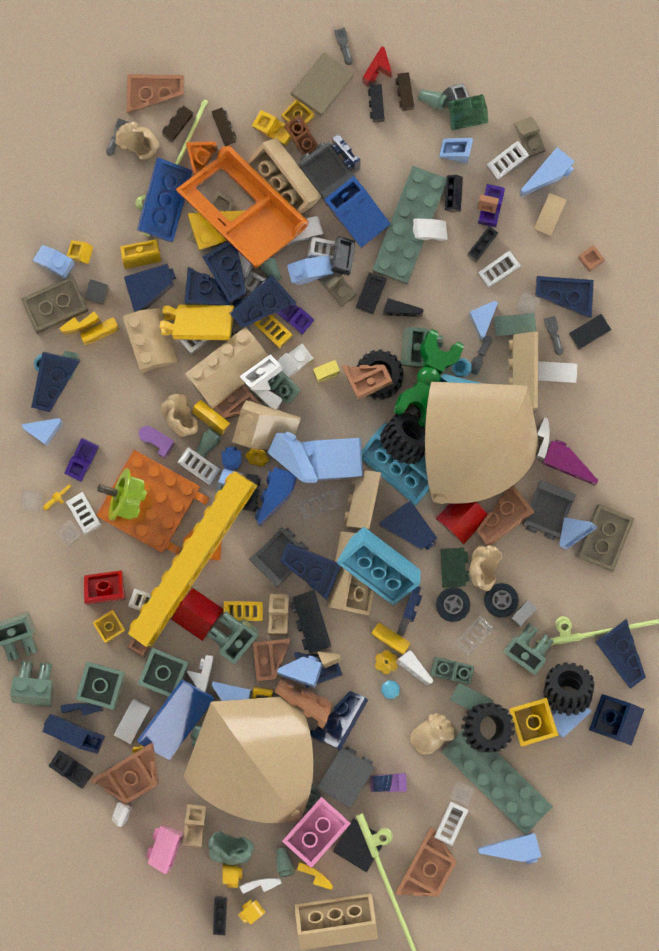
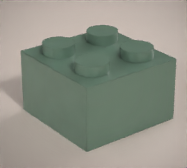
M152 648L138 684L169 697L179 682L184 679L190 662Z
M86 661L76 699L116 710L126 672Z

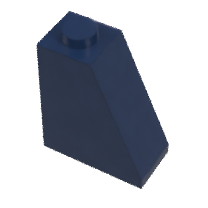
M168 264L124 277L134 312L148 309L174 286L173 280L176 279L173 268L169 269Z
M411 500L379 522L381 528L419 550L424 548L429 550L436 545L434 542L437 540L436 535Z
M49 714L42 731L78 749L98 754L105 738L100 733L53 714Z

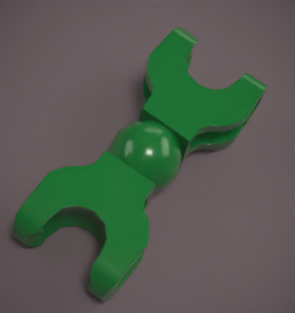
M434 329L427 332L420 346V353L424 362L417 374V382L413 388H409L399 395L393 409L394 413L400 415L405 412L408 405L417 406L421 412L419 424L425 428L431 382H440V374L444 372L445 368H449L458 362L464 348V344L456 342L448 352L442 351L437 346L439 334Z

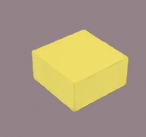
M336 360L314 368L313 373L317 382L320 383L340 375V370Z

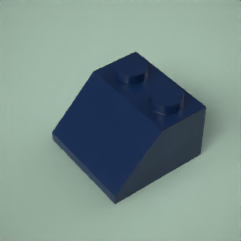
M602 694L589 731L632 746L645 709Z

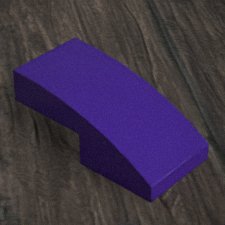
M490 184L486 185L484 195L498 198L499 201L495 213L480 211L478 224L496 228L505 188Z
M296 304L276 313L301 334L314 322V319Z
M81 438L64 474L82 482L100 446Z

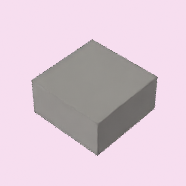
M527 600L510 619L520 627L537 608Z

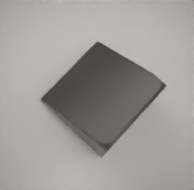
M463 83L449 86L443 91L444 95L448 96L447 105L449 109L470 101Z
M90 279L85 299L103 305L109 286Z

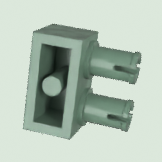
M418 327L403 329L402 367L422 368L424 361L420 353V346L428 329ZM438 335L437 337L438 347L443 346V342H440L444 340L443 335Z
M225 611L218 621L232 630L230 636H226L215 626L211 628L212 630H209L207 636L220 645L219 653L232 664H235L258 637L259 630L246 619L238 621Z
M29 612L0 621V646H3L8 661L20 657L14 641H22L26 655L38 651L32 638L36 629Z
M528 623L519 637L513 636L503 650V653L533 675H536L546 662L544 654L554 641L552 639L547 641L549 637L544 634L537 646L531 649L528 643L538 632V629Z
M21 661L19 676H13L10 691L12 703L51 707L54 691L52 680H50L52 664L46 663L45 666L44 662L40 663L39 675L35 679L30 678L33 663L27 661V664H25L26 661Z

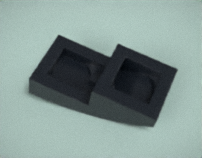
M61 750L57 752L48 765L81 789L85 787L94 773Z

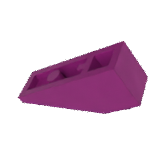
M560 440L550 442L542 462L543 465L594 486L598 483V479L569 447H566L565 442Z

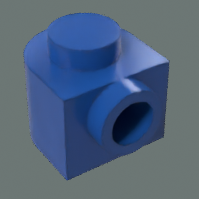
M226 447V451H221L222 464L225 469L237 471L242 464L241 450H237V447Z

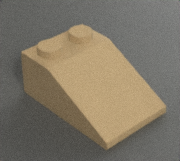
M246 400L241 408L232 442L249 448L269 450L276 433L290 432L296 436L301 417Z

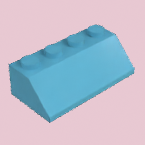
M385 422L362 449V461L375 472H381L383 479L416 506L430 490L425 455L416 464L411 463L410 465L405 462L400 463L398 460L393 459L391 455H388L380 442V434L387 425Z
M365 527L350 538L337 560V564L393 606L420 585L421 570Z

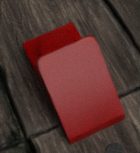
M381 46L362 77V83L367 86L371 82L375 83L380 74L378 71L390 78L392 77L387 53L383 46Z

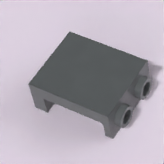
M330 141L326 144L324 142L319 144L313 153H306L300 158L299 162L300 169L320 193L323 201L350 178L355 176L337 155Z
M540 480L530 504L535 513L523 522L526 530L532 533L542 532L544 537L551 540L559 539L564 517L567 518L577 494Z
M281 527L249 559L276 587L292 573L280 561L287 542L309 550L302 541L298 543L294 539L296 535L288 527L286 529Z
M346 746V748L342 747L317 788L351 808L375 767L372 766L373 761L365 756L362 759L355 755L357 751Z

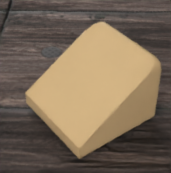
M318 652L324 668L339 663L342 660L340 654Z

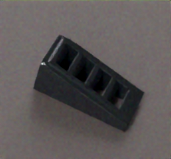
M388 298L383 315L422 317L424 310Z

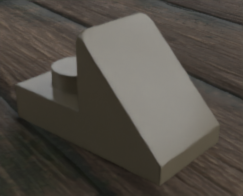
M533 117L514 123L522 146L529 155L528 158L546 151L539 134L540 127Z
M334 272L333 275L318 279L341 307L356 295L340 273Z

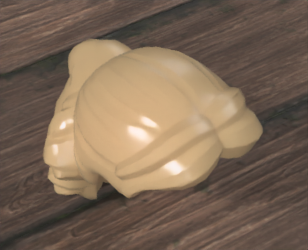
M137 122L122 125L116 133L115 143L121 149L128 148L134 151L139 156V159L149 160L156 155L159 142L150 129L140 127Z
M176 393L170 395L168 400L161 404L162 415L173 432L182 437L194 435L198 431V420L191 415L190 406L188 405L189 399L184 394Z
M491 545L487 547L478 546L471 557L469 574L472 583L484 591L491 590L496 582L494 572L497 569L498 562L502 560V552L497 547Z
M438 713L429 715L428 721L421 723L417 728L413 729L410 744L421 755L432 754L443 745L444 741L454 739V727L451 725V721L446 719L444 715Z

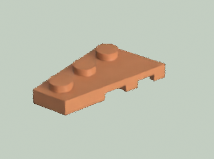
M127 74V113L184 95V75Z
M513 485L499 498L492 512L488 513L476 531L487 546L492 545L535 512Z
M281 677L275 692L292 706L302 708L303 714L308 718L312 716L318 721L317 725L323 729L333 703L325 697L314 694L308 688L297 685L291 679Z

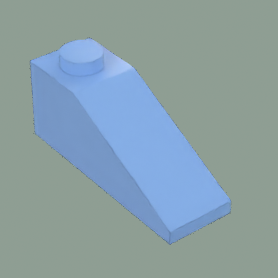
M557 147L524 185L519 195L523 197L560 181L564 176L568 177L574 170L572 166L575 161Z
M276 433L268 453L302 482L316 483L318 479L302 443L296 439L293 433Z
M535 833L477 848L480 854L520 862L526 861V864L537 862V858L541 857Z

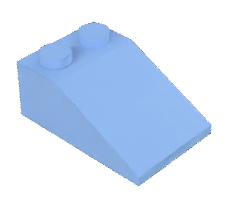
M361 438L301 442L318 479L317 482L363 476Z

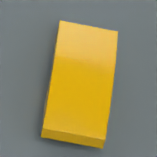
M260 110L251 125L254 129L271 139L277 138L284 146H287L291 139L284 127L285 123L279 121L277 117Z
M92 312L81 322H78L74 317L59 329L64 335L86 330L101 320L95 312Z
M302 861L299 862L297 870L315 876L313 884L332 890L333 884L323 873L314 867L311 868Z

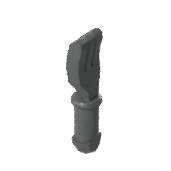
M345 27L334 30L337 43L341 45L340 50L343 53L344 62L346 65H351L353 58L349 51V45H347L348 37Z
M118 118L114 128V136L111 137V142L106 149L108 156L114 155L117 147L115 143L116 133L122 125L129 123L128 121Z
M556 317L545 318L544 322L548 333L551 334L550 339L553 342L554 352L557 355H561L563 348L560 343V336L557 335L558 323Z
M486 336L483 339L484 341L479 351H477L479 354L471 361V373L478 375L483 364L482 358L486 356V352L490 344H492L490 336Z

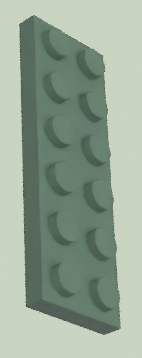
M412 166L392 217L391 225L387 230L373 266V272L408 284L424 240L415 238L413 219H433L446 186V178Z
M463 729L447 745L442 753L523 833L527 834L553 806L498 752H478V750L472 749L471 744L465 742L467 738L462 736V733L465 732Z

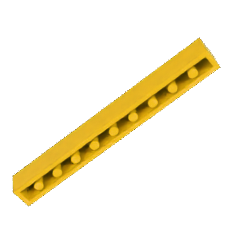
M234 471L225 479L226 484L214 496L215 501L206 508L201 522L194 526V533L183 543L181 553L173 558V565L169 571L167 570L162 575V582L153 589L150 594V600L140 609L141 614L130 624L128 634L144 646L152 647L179 604L258 485L242 474Z

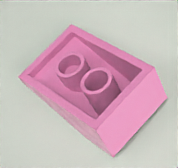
M321 797L286 835L282 842L312 868L351 823Z
M165 825L156 828L152 838L155 840L154 846L149 847L146 858H149L148 864L167 874L172 869L184 832Z

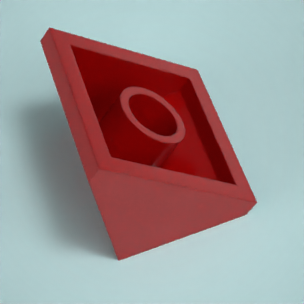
M477 502L449 503L437 516L436 520L464 545L476 532L488 514Z
M122 570L84 575V603L86 605L126 600Z
M192 588L179 604L171 620L201 641H204L207 633L215 625L224 609Z

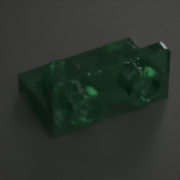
M483 94L447 102L452 131L488 123V108Z
M464 547L440 549L442 588L465 587L466 582H469V571H465V563H468V551H464Z

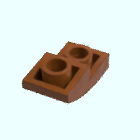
M300 115L284 125L302 156L306 153H311L318 146V143L310 133V129Z

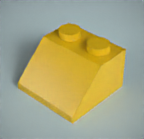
M547 698L509 708L521 747L559 736Z

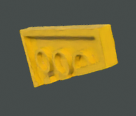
M246 210L222 211L221 213L229 221H233ZM187 213L198 250L227 242L199 213Z

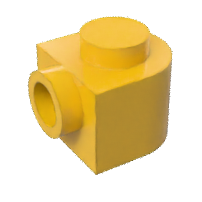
M223 864V884H227V888H238L239 880L242 879V868H239V865Z
M250 899L242 906L244 910L238 916L245 924L248 922L251 925L266 911L257 900L253 902Z

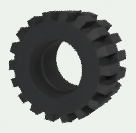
M383 349L378 351L372 350L369 354L363 355L362 359L360 358L356 367H360V365H384L390 370L393 384L367 397L370 396L375 400L376 398L384 400V398H390L394 393L396 394L399 387H401L403 380L402 364L400 360L398 361L395 354H390V351L384 352Z
M404 412L400 415L395 414L380 434V442L383 449H386V453L391 455L393 459L398 460L400 463L405 462L408 465L411 463L416 464L425 455V427L419 424L420 419L417 416H413L410 413L405 414Z
M563 662V665L557 664L555 668L552 667L546 675L543 693L544 698H547L549 706H551L553 711L557 710L558 714L561 715L566 713V716H570L572 713L578 715L579 711L583 713L590 706L595 682L593 681V676L589 675L590 671L588 669L584 670L582 665L576 666V663L568 664L567 662ZM568 686L577 691H566L561 687Z
M483 703L473 706V709L466 712L468 715L463 717L465 724H461V729L465 730L462 736L467 738L465 742L471 744L472 749L478 750V752L501 751L500 749L507 747L506 743H511L512 739L510 736L515 733V731H512L515 723H511L513 717L507 714L509 711L506 708H502V705ZM486 716L491 717L496 725L495 734L489 740L480 731L481 721Z

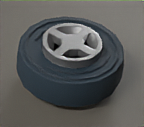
M498 583L494 584L491 590L485 593L484 603L490 614L502 618L508 617L515 612L518 607L519 598L512 586Z
M447 588L437 597V612L446 621H460L469 613L470 599L466 592L459 588Z

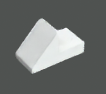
M300 344L287 354L286 352L277 362L282 366V372L290 378L314 358L305 346Z
M270 354L242 374L240 378L251 390H270L268 380L283 369Z
M209 655L201 659L199 669L202 670L201 674L186 670L195 686L204 692L207 691L215 658Z

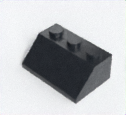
M315 590L292 597L293 602H290L293 614L297 613L299 620L296 621L298 631H303L305 639H301L304 650L313 653L332 647Z

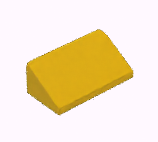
M157 239L120 246L125 269L161 262Z
M113 317L81 332L80 336L83 343L87 346L119 331V326Z
M202 400L194 405L192 414L222 437L230 423Z
M378 623L371 633L372 636L401 655H404L410 645L409 641L381 623Z

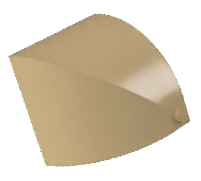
M431 382L426 414L425 458L428 485L433 502L439 504L476 502L493 497L517 483L532 466L540 447L528 385Z
M282 697L211 702L183 776L184 779L207 802L234 816L263 823L300 821L309 799L313 779L312 741L302 708L292 706Z

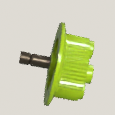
M128 468L124 469L121 473L115 489L101 484L97 488V492L112 496L109 507V519L112 521L117 516L129 520L137 518L140 512V502L144 501L147 490L144 489V481L130 476Z

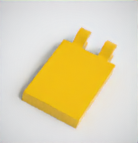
M178 305L177 309L171 306H163L162 314H165L164 320H175V322L172 324L168 321H160L161 335H172L173 339L230 340L233 318L229 312L234 309V305Z

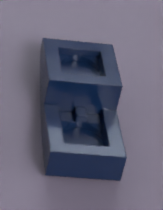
M72 703L60 706L62 713L81 709L83 716L104 711L103 707L89 703Z

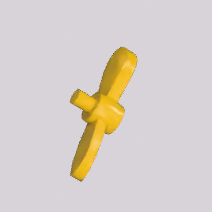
M67 485L60 493H54L52 499L43 506V509L45 511L48 510L55 502L63 504L62 495L71 488V485Z

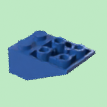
M355 176L324 199L326 206L361 248L391 225Z
M274 467L273 472L269 471L266 480L269 485L267 490H263L261 496L263 505L262 508L257 509L255 515L258 526H262L292 496L297 477L291 472Z

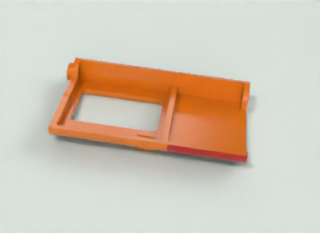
M224 146L218 151L217 159L179 186L176 191L242 256L257 268L300 235L309 225V221L231 146ZM218 170H224L256 201L253 206L233 221H229L196 189L198 185Z

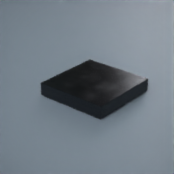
M353 818L333 852L367 873L374 858L370 853L358 821ZM369 828L372 835L377 833ZM383 845L376 846L378 852L380 851Z

